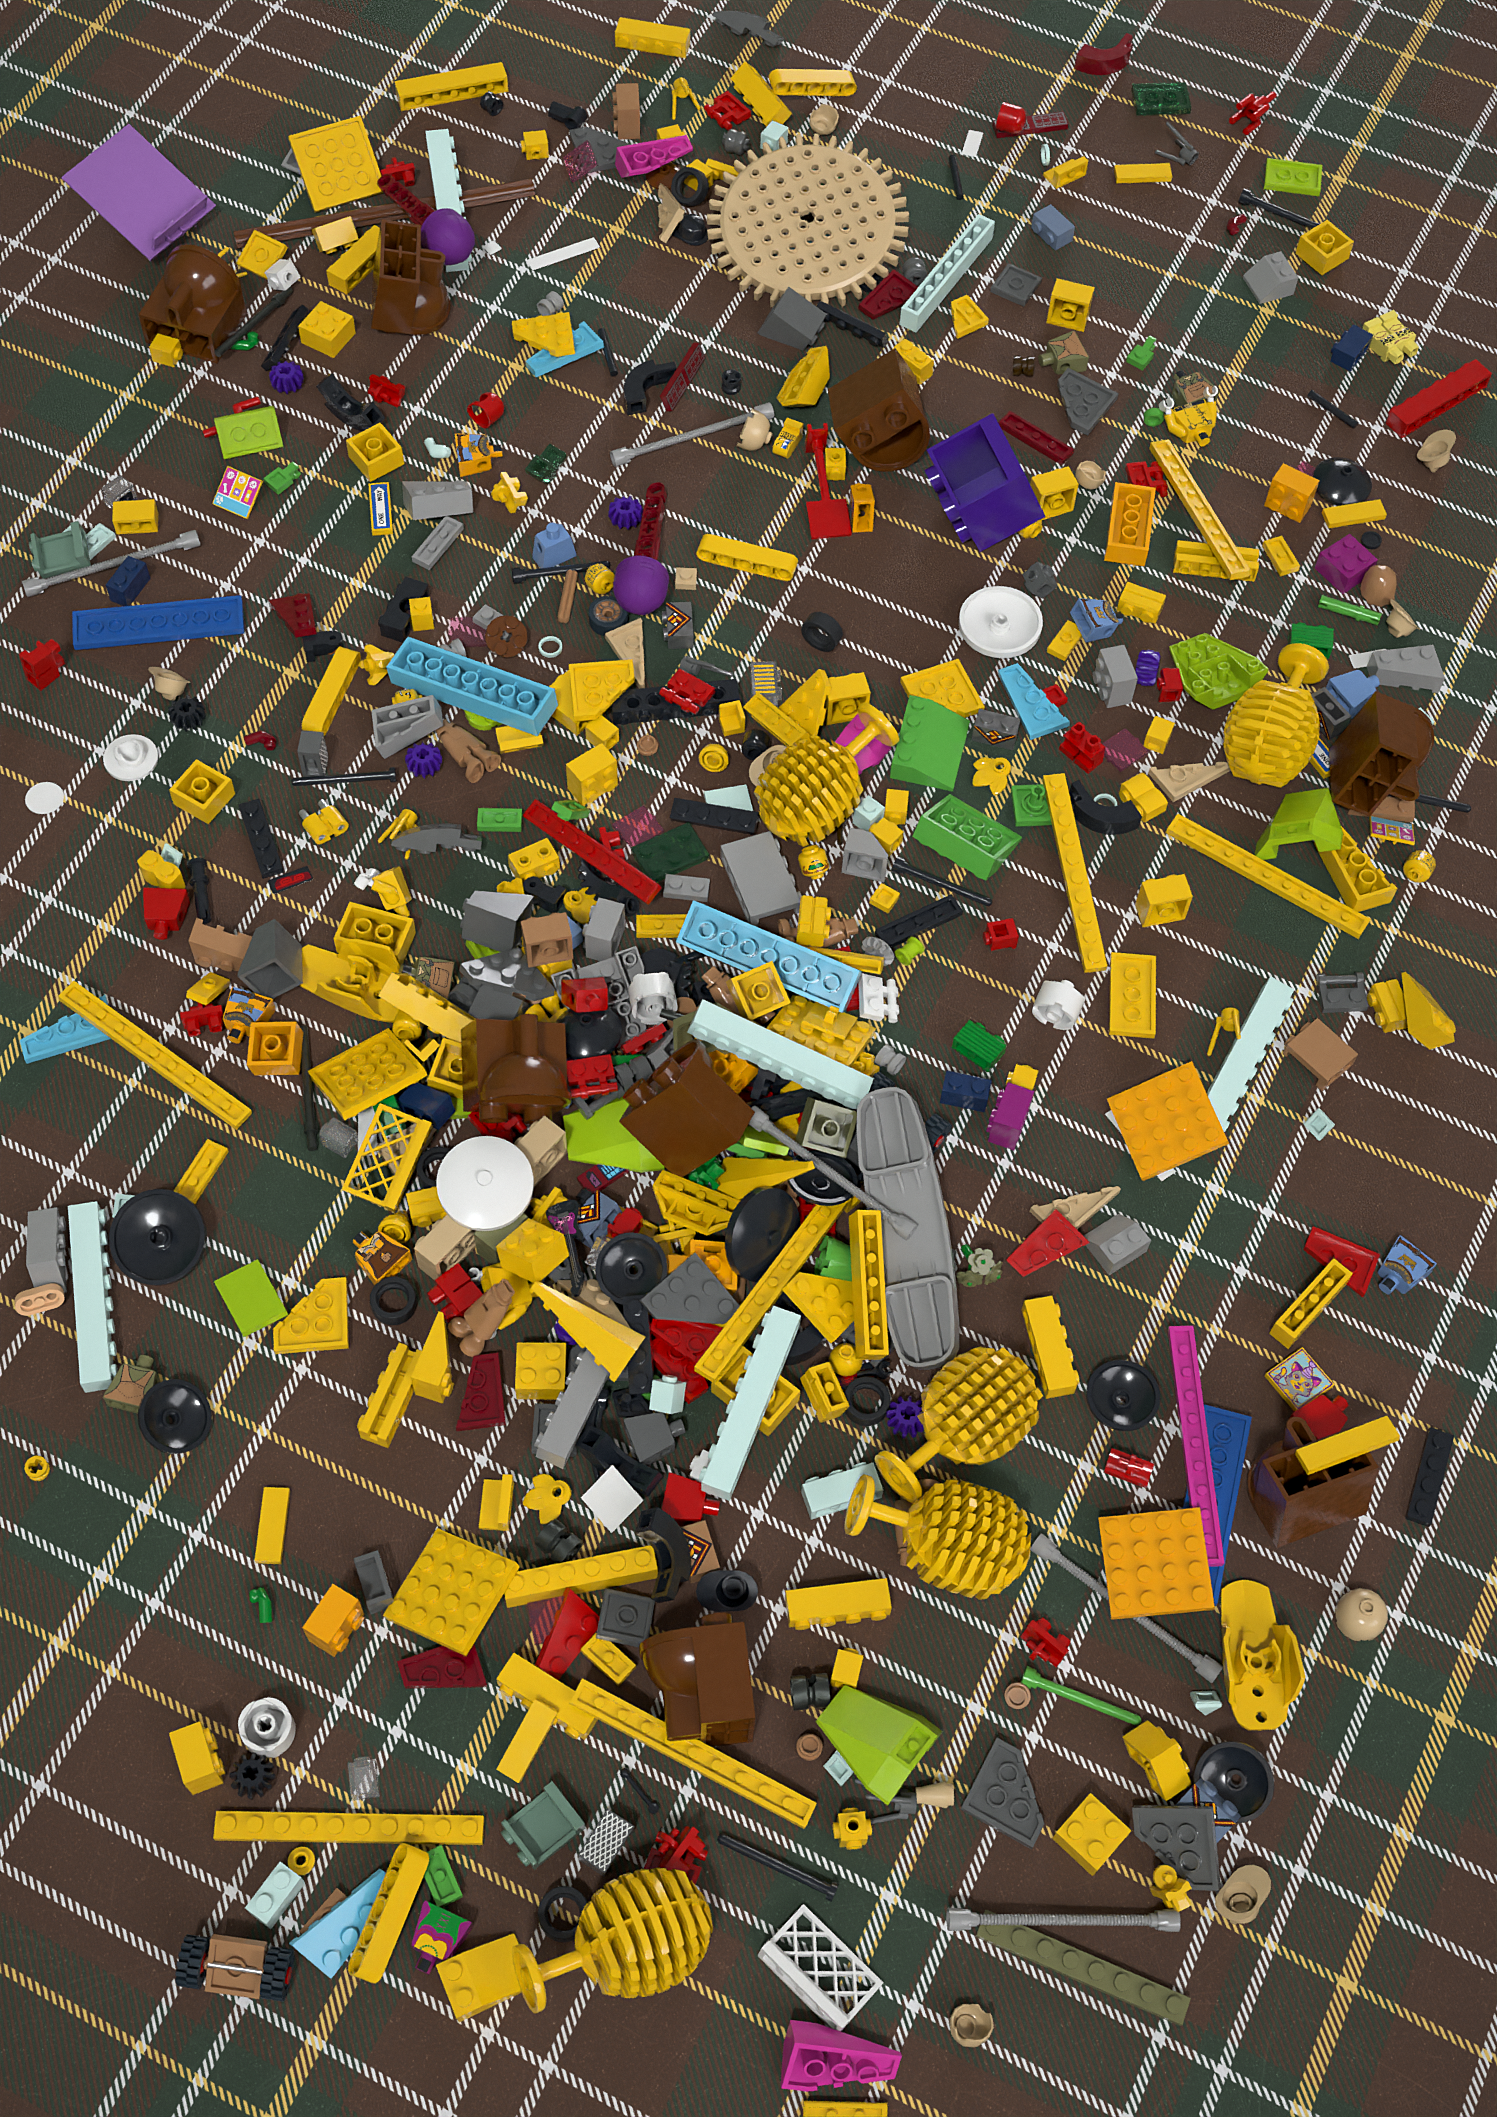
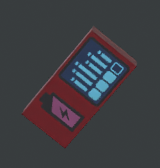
M596 1164L579 1175L577 1181L583 1189L594 1194L597 1190L599 1192L629 1173V1169Z

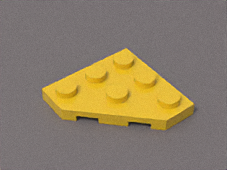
M569 312L512 321L515 340L520 342L522 340L527 341L529 346L538 350H548L550 355L555 357L575 354Z
M633 659L569 664L574 721L596 720L635 682Z
M959 659L901 677L900 682L908 697L912 695L931 699L964 718L978 714L979 709L984 710L985 708Z
M818 669L779 707L783 713L807 731L810 736L817 735L819 725L823 726L826 713L824 704L826 696H830L832 688L826 672Z
M799 1272L782 1288L784 1293L830 1344L854 1321L852 1281Z
M346 1277L321 1279L315 1285V1289L307 1297H304L282 1322L280 1321L273 1328L275 1354L349 1348Z

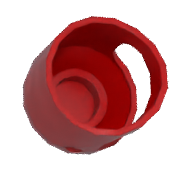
M1003 102L998 114L996 129L1012 134L1021 132L1026 123V111L1020 106Z
M486 392L480 396V402L473 401L468 405L467 413L476 424L482 428H488L503 415L504 403L497 394ZM472 405L479 406L483 411L479 415H475Z

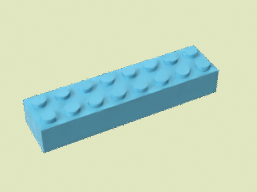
M411 637L406 638L386 666L392 684L406 689H415L417 693L425 696L433 695L436 700L535 736L539 735L558 706L554 688Z
M694 900L676 940L679 944L745 972L773 961L785 989L827 1007H837L841 1013L846 1011L862 974V971Z

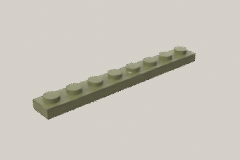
M986 1909L984 1911V1914H996ZM1021 1924L979 1925L976 1938L1176 2025H1183L1191 1999L1183 1994Z

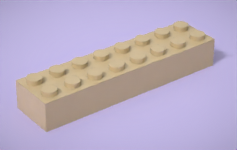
M543 1116L540 1121H535L530 1126L529 1132L524 1137H519L514 1143L530 1163L534 1187L567 1154L566 1132L546 1116ZM448 1214L443 1219L437 1220L432 1226V1230L426 1236L420 1237L415 1244L414 1250L418 1267L432 1279H437L455 1264H460L476 1247L474 1239L476 1230L459 1225Z

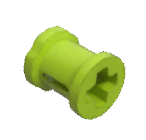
M910 937L907 940L908 943L895 951L896 958L905 966L910 965L912 959L917 954L924 952V946L915 937Z

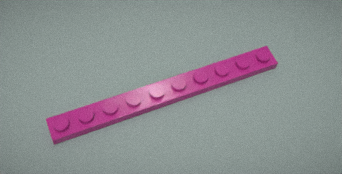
M1169 1326L1168 1338L1190 1508L1200 1507L1209 1567L1223 1566L1224 1556L1193 1326Z

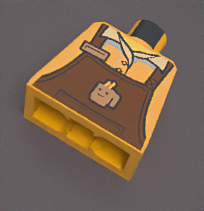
M381 1231L376 1232L371 1238L360 1232L353 1239V1243L359 1248L355 1252L356 1261L374 1285L384 1278L394 1277L412 1260L411 1252L407 1247Z

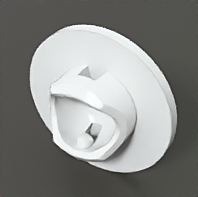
M135 734L125 735L115 739L108 745L104 752L103 762L107 772L114 778L122 781H135L146 777L155 769L158 763V751L155 744L144 736Z

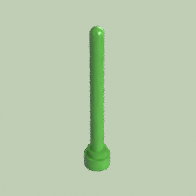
M1026 1666L1020 1683L1025 1684L1029 1689L1031 1687L1034 1689L1039 1687L1133 1725L1141 1723V1717L1137 1714L1040 1677L1041 1674L1036 1672V1669Z

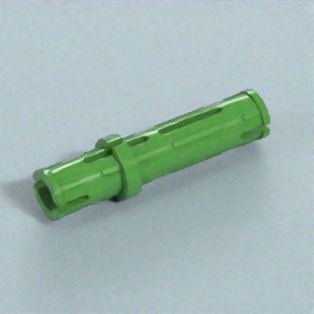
M1324 595L1321 596L1318 608L1330 610L1355 618V621L1359 622L1362 620L1378 626L1382 615L1381 612L1366 609L1363 605L1356 606Z

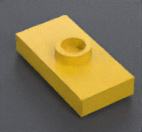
M1067 620L1048 646L1047 653L1065 661L1082 638L1077 625Z
M209 972L187 990L186 997L207 1005L229 987L230 980Z

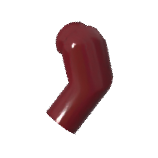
M1242 213L1228 220L1226 228L1231 236L1239 233L1238 226L1247 221L1245 214Z
M262 730L244 736L247 746L259 742L264 745L266 750L271 751L276 748L277 741L275 737Z

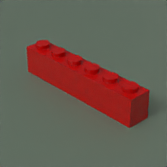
M1476 359L1470 363H1465L1460 369L1450 372L1445 378L1435 381L1430 387L1423 388L1415 396L1408 397L1400 405L1393 406L1388 412L1389 416L1386 424L1403 438L1486 388L1492 373Z

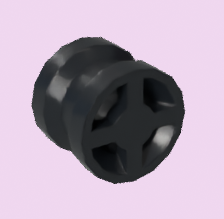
M489 91L482 96L480 106L487 110L491 116H496L503 108V101L496 97L493 92Z
M734 369L723 372L722 391L725 394L735 395L740 392V372Z

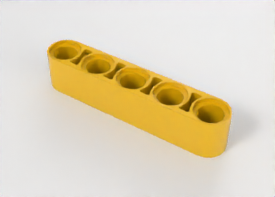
M775 69L768 76L776 95L850 96L857 90L854 78L848 70Z
M704 534L696 552L697 557L702 561L782 581L792 580L798 564V559L793 554L712 534Z
M343 647L337 648L302 721L303 731L323 732L324 736L326 735L359 667L361 660L360 652Z
M402 1843L397 1847L350 1958L348 1973L351 1976L374 1984L381 1979L427 1869L429 1854L426 1851L406 1843Z

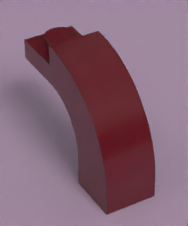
M1126 33L1121 41L1110 49H1098L1084 44L1076 54L1074 69L1092 75H1108L1122 70L1129 63L1130 53L1133 48V35Z

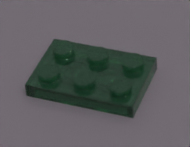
M1186 82L1132 84L1131 91L1136 115L1190 114L1191 112Z
M689 822L631 847V853L643 873L656 883L666 879V874L675 875L709 860V853Z

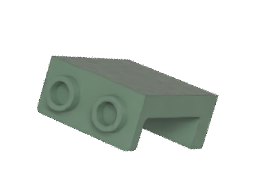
M79 521L70 523V531L38 538L35 533L30 534L31 542H29V548L34 555L32 566L34 571L39 572L42 578L68 573L91 565L86 533Z
M551 1781L544 1787L543 1793L506 1821L505 1819L501 1822L504 1830L500 1833L509 1845L514 1843L520 1850L517 1856L524 1866L527 1867L530 1864L535 1870L585 1829V1823L553 1781Z

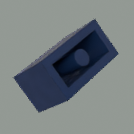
M1353 324L1348 331L1345 330L1343 332L1340 342H1335L1331 349L1333 354L1330 362L1351 372L1369 349L1374 334Z
M131 556L126 557L106 584L110 601L122 606H130L150 580L145 562Z
M946 1070L940 1103L985 1113L992 1080Z
M411 1084L397 1099L401 1112L420 1120L429 1121L432 1123L433 1128L437 1130L455 1112L452 1098L448 1093L432 1089L426 1084Z

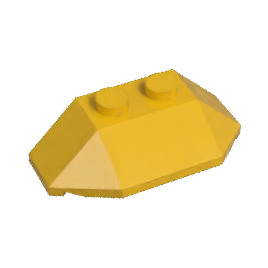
M826 346L810 348L807 355L791 370L777 396V400L782 406L804 407L813 406L818 402L830 378L828 348Z
M665 1170L661 1171L652 1187L664 1219L706 1236L727 1228L729 1219L740 1200Z

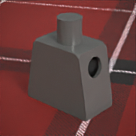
M663 1412L623 1419L624 1429L635 1458L646 1466L675 1451L674 1437L686 1433L681 1419L667 1423Z

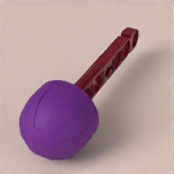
M385 174L378 179L377 185L381 191L410 217V221L421 225V246L423 249L442 252L446 257L444 265L448 266L462 263L469 257L475 244V236L470 224L464 217L450 208H442L435 211L427 203H422L390 174Z
M661 482L653 483L647 488L634 556L628 557L618 564L613 582V591L618 604L625 611L637 615H646L659 608L666 598L668 589V572L657 561L665 509L664 503H666L667 498L665 486Z

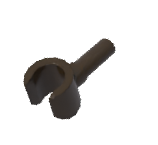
M846 817L844 818L845 821L838 828L837 826L835 827L837 829L838 845L843 844V829L846 828Z

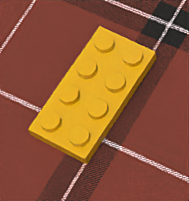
M1111 952L1109 1035L1154 1038L1156 1034V956Z

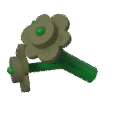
M967 1244L961 1247L960 1250L969 1265L968 1271L957 1273L958 1283L966 1287H975L982 1284L983 1275H986L984 1283L986 1285L992 1282L995 1283L1000 1279L1003 1262L999 1261L995 1264L992 1259L993 1253L991 1250L976 1248L973 1252Z

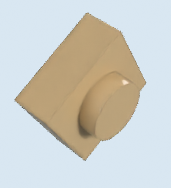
M676 567L675 589L696 590L697 568Z

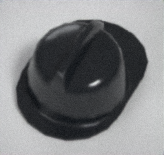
M684 214L683 219L677 224L672 235L689 245L698 246L706 243L708 240V229L705 227V223L700 216Z
M738 1570L709 1572L700 1579L696 1588L697 1600L707 1610L716 1612L746 1610L754 1604L758 1594L757 1583L753 1577L746 1572Z

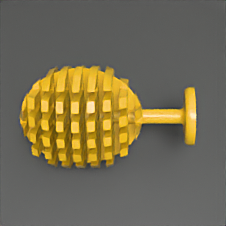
M1301 643L1285 646L1278 656V665L1281 671L1289 678L1287 683L1281 682L1279 684L1261 680L1250 687L1231 709L1224 727L1223 745L1233 776L1250 780L1252 783L1260 785L1264 783L1281 788L1290 780H1293L1305 768L1314 754L1319 740V715L1310 691L1299 687L1301 683L1314 684L1323 680L1329 670V664L1326 657L1319 650Z
M863 703L858 708L859 718L866 728L846 747L832 740L833 745H830L826 740H821L819 736L811 735L809 738L812 743L809 744L808 740L798 739L792 746L789 745L783 751V754H779L773 760V764L770 763L765 768V774L761 773L758 777L757 782L759 785L756 786L754 793L760 806L759 814L770 832L787 841L785 837H789L804 847L809 845L806 840L807 837L810 841L820 842L825 838L826 834L827 836L830 835L836 826L838 828L845 821V817L847 819L854 812L853 806L855 809L859 806L861 801L859 796L863 791L858 775L859 768L854 757L874 738L887 746H895L899 742L897 731L878 709L868 703Z
M980 1346L956 1356L936 1373L929 1382V1385L925 1386L921 1393L923 1401L922 1412L917 1417L923 1424L927 1442L904 1462L892 1452L881 1451L875 1456V1462L880 1473L896 1493L908 1502L914 1503L917 1498L919 1500L922 1497V1488L914 1473L937 1453L952 1460L956 1465L962 1462L965 1464L982 1465L1004 1456L1008 1451L1017 1446L1019 1441L1031 1430L1032 1426L1037 1424L1039 1419L1037 1401L1043 1395L1039 1388L1035 1386L1034 1379L1036 1377L1019 1357L1011 1355L1004 1347L995 1351L994 1348H983Z
M863 1474L853 1489L845 1517V1533L851 1536H856L863 1530L868 1517L901 1526L903 1545L906 1541L908 1543L907 1553L909 1555L906 1558V1564L912 1570L918 1562L920 1563L917 1566V1573L921 1575L919 1577L921 1580L928 1584L933 1581L932 1585L940 1589H944L947 1586V1591L955 1594L961 1592L960 1594L965 1597L972 1598L976 1595L975 1597L979 1600L987 1599L991 1594H1000L1004 1588L1008 1587L1015 1579L1017 1580L1027 1566L1031 1549V1533L1026 1537L1028 1527L1025 1523L1028 1520L1027 1512L1021 1509L1015 1515L1017 1505L1014 1503V1499L1005 1494L1001 1496L1002 1493L992 1489L987 1491L989 1488L980 1485L972 1487L974 1484L963 1480L959 1484H957L958 1480L956 1479L946 1480L944 1484H934L919 1500L918 1498L908 1512L873 1502L875 1494L874 1479L869 1475Z
M654 1868L650 1871L649 1869H640L634 1871V1873L623 1874L618 1877V1880L613 1879L604 1885V1889L601 1888L591 1897V1901L585 1905L580 1915L579 1925L575 1932V1951L538 1965L531 1950L525 1944L513 1946V1965L527 2005L535 2014L543 2011L546 2007L544 1981L582 1967L595 1986L598 1982L602 1994L618 1996V1994H621V1997L634 1998L638 1995L646 1997L654 1995L655 1992L662 1993L671 1988L670 1985H678L685 1979V1976L690 1975L697 1968L699 1961H702L708 1949L711 1937L710 1931L711 1933L713 1931L710 1907L706 1898L692 1880L689 1882L685 1871L676 1869L667 1871L666 1868Z

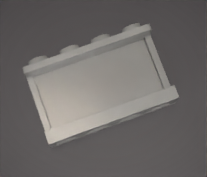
M770 831L721 845L720 858L746 920L753 926H758L760 918L794 909L795 914L799 913L802 895L800 891L796 892L794 877L792 873L789 874L787 871L786 858L780 855L779 842L777 838H773Z

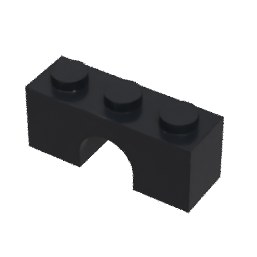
M405 576L402 583L398 584L396 594L393 599L388 601L387 610L384 615L381 614L378 620L381 636L404 643L413 628L411 615L404 612L410 610L409 599L430 597L427 583Z

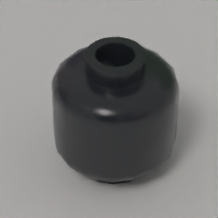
M759 729L748 731L743 737L742 754L747 759L754 761L769 749L770 737Z

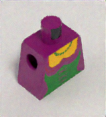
M424 1901L411 1944L414 1950L421 1953L415 1968L429 1975L436 1960L443 1962L454 1957L473 1928L472 1922Z

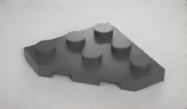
M590 127L569 130L570 139L584 174L616 168L617 147L632 145Z
M1067 368L1057 383L1070 426L1087 436L1118 399L1119 393L1070 368Z
M519 947L464 962L460 965L459 971L471 985L481 987V984L493 986L494 991L510 995L513 992L526 995V999L531 1001L554 996L555 988L536 967L528 968L526 955Z
M696 1253L691 1254L639 1300L654 1319L720 1325L725 1324L731 1319L740 1307Z
M996 1738L960 1810L1032 1850L1044 1826L1042 1815L1035 1800L1036 1796L1030 1778L1027 1775L1021 1751Z
M1134 1805L1132 1807L1134 1834L1142 1842L1145 1841L1164 1864L1172 1867L1184 1880H1187L1192 1888L1191 1890L1219 1891L1221 1885L1213 1806Z

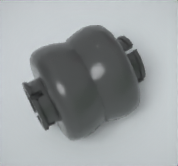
M729 129L727 134L724 133L723 138L725 140L722 139V145H724L726 152L743 155L745 150L748 151L749 146L747 144L750 145V139H748L746 132Z
M909 258L902 266L904 277L917 286H920L928 276L925 263L920 258Z

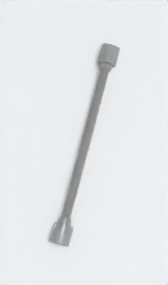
M770 402L754 407L755 410L764 414L768 419L774 418V410ZM753 413L740 415L634 449L623 447L610 451L611 461L614 467L631 462L630 459L640 454L744 423L747 417L752 418Z
M196 530L179 534L180 538L175 539L174 542H167L164 545L151 547V549H143L141 552H133V554L130 553L125 556L123 555V557L120 556V558H113L110 561L97 563V565L79 568V570L76 569V571L66 572L63 575H56L53 578H30L22 581L27 597L43 593V589L48 588L49 585L52 586L62 583V581L75 579V577L88 575V573L98 572V570L101 571L106 570V568L116 567V565L119 566L127 556L139 560L142 557L145 558L150 555L152 556V554L165 552V550L168 551L175 548L187 550L201 545Z
M752 1107L755 1113L749 1122L750 1126L759 1132L762 1130L768 1132L806 1161H813L815 1168L822 1171V1173L831 1178V1180H834V1182L853 1196H856L858 1200L873 1210H881V1216L892 1225L891 1230L906 1241L910 1239L918 1227L917 1224L903 1214L898 1216L896 1213L889 1212L881 1204L879 1205V1202L877 1203L872 1197L862 1192L860 1188L850 1183L833 1168L819 1160L811 1152L809 1153L807 1149L797 1144L795 1140L785 1135L781 1130H778L769 1121L770 1116L758 1107Z
M1042 1533L1038 1536L1030 1549L1033 1553L1046 1562L1048 1559L1052 1562H1058V1565L1063 1566L1064 1569L1066 1568L1069 1573L1074 1574L1084 1584H1087L1095 1592L1101 1594L1103 1598L1109 1600L1107 1587L1102 1586L1101 1583L1099 1584V1581L1094 1580L1093 1577L1091 1578V1575L1088 1576V1573L1086 1574L1085 1571L1080 1570V1567L1078 1568L1073 1562L1062 1556L1061 1552L1056 1549L1058 1545ZM1148 1617L1133 1618L1141 1626L1144 1625V1628H1147L1152 1634L1155 1633V1636L1166 1642L1171 1648H1174L1182 1656L1188 1658L1192 1665L1196 1667L1195 1671L1210 1683H1213L1223 1668L1221 1664L1207 1654L1203 1657L1201 1654L1192 1652V1649L1189 1650V1647L1181 1643V1641L1178 1642V1639L1170 1635V1633L1167 1634V1631L1159 1627V1625L1156 1626V1623L1151 1621V1619L1148 1620Z
M947 1908L946 1924L948 1931L971 1930V1927H977L979 1924H1045L1046 1926L1051 1924L1053 1926H1068V1924L1069 1926H1074L1075 1924L1076 1926H1092L1093 1924V1926L1148 1925L1149 1927H1155V1930L1179 1932L1180 1913L1174 1909L1155 1910L1154 1913H1149V1915L1138 1914L1137 1916L1135 1914H1120V1916L1119 1914H1079V1916L1078 1914H1062V1916L1061 1914H1038V1916L1037 1914L979 1915L976 1912H971L969 1909Z

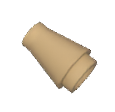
M946 1781L923 1787H915L917 1804L942 1808L954 1805L953 1784H947Z

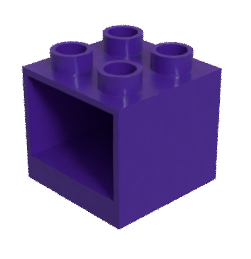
M993 413L927 449L934 465L925 469V473L935 492H937L940 503L962 543L972 538L979 552L1045 517L1029 481Z

